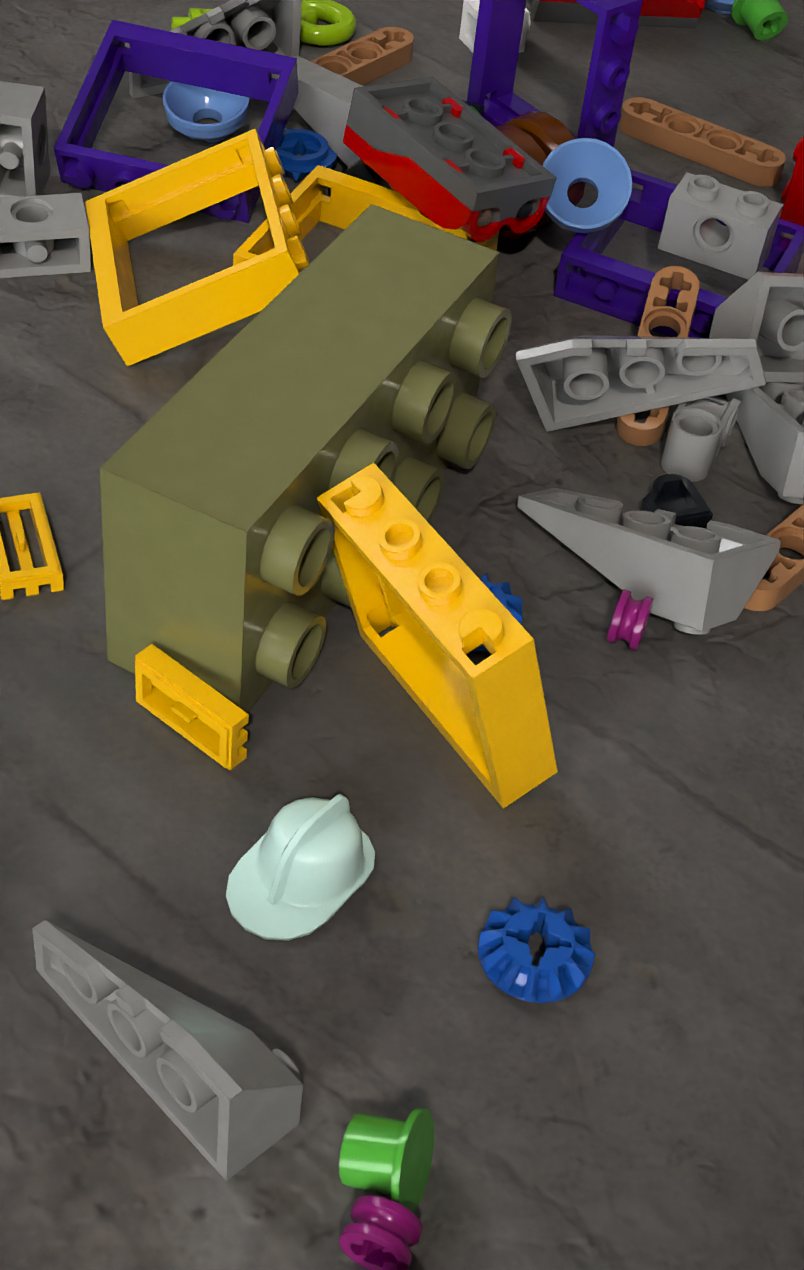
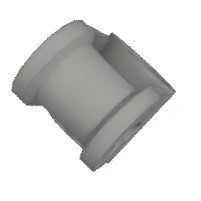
M708 397L680 403L673 413L660 464L667 474L681 475L691 482L705 479L709 475L722 447H726L741 410L742 401L733 398L730 402H726L715 397Z

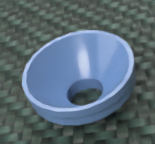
M174 81L169 82L163 93V107L169 124L192 140H203L208 143L219 142L239 129L248 117L249 97ZM203 118H213L219 121V123L198 124L196 122Z
M592 138L573 139L559 145L544 161L543 167L557 177L545 212L553 222L562 228L578 233L596 232L616 221L627 207L632 192L631 171L625 158L608 143ZM578 182L590 184L597 193L596 202L587 208L574 206L567 196L570 186Z

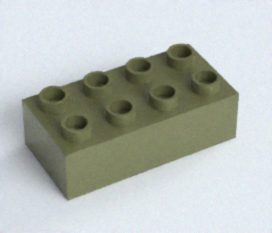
M371 204L100 467L107 661L135 674V655L150 644H153L247 713L273 681L291 689L296 688L304 681L314 666L324 642L327 626L325 617L337 602L351 607L332 548L335 534L334 522L332 519L321 514L317 497L374 462L429 523L441 497L445 469L450 463L471 469L478 462L489 442L496 419V406L477 398L480 377H487L499 361L509 336L512 321L510 309L492 303L499 258L498 251Z

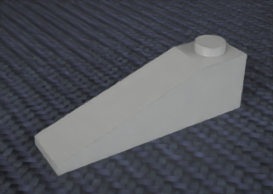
M291 56L297 58L298 95L293 108L316 133L326 139L328 146L347 167H350L360 160V157L343 143L354 88L363 86L302 57ZM272 74V78L279 79L280 75Z
M757 272L715 309L709 338L755 339L766 382L804 383V274Z
M581 335L529 347L516 352V361L546 432L766 385V378L755 339Z

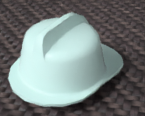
M338 794L331 800L314 797L297 799L285 805L273 818L267 832L238 861L228 878L226 899L232 917L245 931L267 940L289 941L310 935L328 922L342 905L366 882L374 870L375 850L369 837L359 828L355 817L350 813L349 801L345 796Z

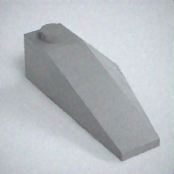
M230 0L169 32L289 57L299 56L302 0ZM129 72V94L132 98H139L164 93L165 87L170 81Z
M766 382L764 386L726 393L728 402L733 398L742 401L737 423L760 475L778 492L779 498L794 504H804V383Z
M550 488L518 496L517 507L621 590L631 591V595L635 600H643L646 596L654 598L650 613L674 621V627L677 630L689 634H707L711 628L737 620L779 553L781 540L712 520L707 523V529L676 525V513L657 509L655 512L635 510L622 513L623 503L620 501L560 488Z
M46 920L32 928L36 970L226 1181L299 1125L303 1081L298 1068L280 1049H273L271 1051L250 1029Z

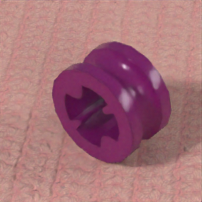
M623 589L612 618L607 641L615 644L617 640L624 639L629 643L630 649L637 651L650 616L654 598L646 596L643 600H635L631 595V591Z
M369 1195L356 1199L350 1214L353 1223L343 1228L339 1238V1245L343 1252L350 1259L370 1270H408L412 1260V1253L409 1247L418 1244L423 1231L419 1218L406 1207L384 1197Z

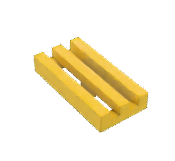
M40 492L0 498V513L6 514L20 569L19 571L10 572L0 533L1 600L13 599V589L25 588L26 596L38 595V585L49 584L51 592L63 591V573ZM19 510H30L45 567H33Z
M150 644L135 655L136 702L224 768L231 771L247 758V749L242 746L248 741V732L243 729L249 721V714L155 645Z

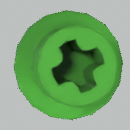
M735 0L731 8V16L734 21L740 25H748L755 38L760 41L769 40L778 35L788 22V15L779 3L780 0Z
M418 1107L410 1113L406 1121L362 1112L356 1113L348 1124L340 1151L339 1174L342 1184L390 1195L392 1201L401 1204L412 1213L415 1212L425 1191L433 1159L434 1121L432 1113L426 1108Z

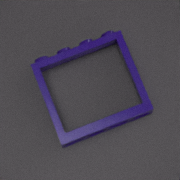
M480 0L467 101L485 106L483 118L494 127L502 125L529 111L541 112L513 93L526 0ZM575 0L599 15L578 134L577 136L573 133L571 134L575 139H597L614 147L618 123L621 119V108L626 83L630 74V62L639 27L638 22L643 0Z
M111 20L54 146L61 182L72 184L78 188H90L108 192L169 166L92 149L125 71L268 101L269 105L258 130V135L265 149L273 147L276 151L298 95L297 58ZM125 43H130V48L125 47ZM272 74L280 75L279 79L272 78ZM256 186L197 212L213 215L220 219H232L249 223L260 195V188Z
M630 169L632 182L642 185L643 190L635 187L632 188L627 207L620 217L608 227L596 232L576 233L561 253L554 296L640 326L651 282L656 273L601 254L625 220L662 232L669 198L677 185ZM779 218L770 253L763 267L774 270L773 273H796L804 250V226ZM716 219L720 224L727 226L721 220ZM784 233L794 235L793 239L783 237ZM701 288L699 289L689 338H709L715 309L727 297ZM671 289L666 306L676 308L680 290ZM658 326L652 329V331L670 337L678 336L674 329L667 326Z

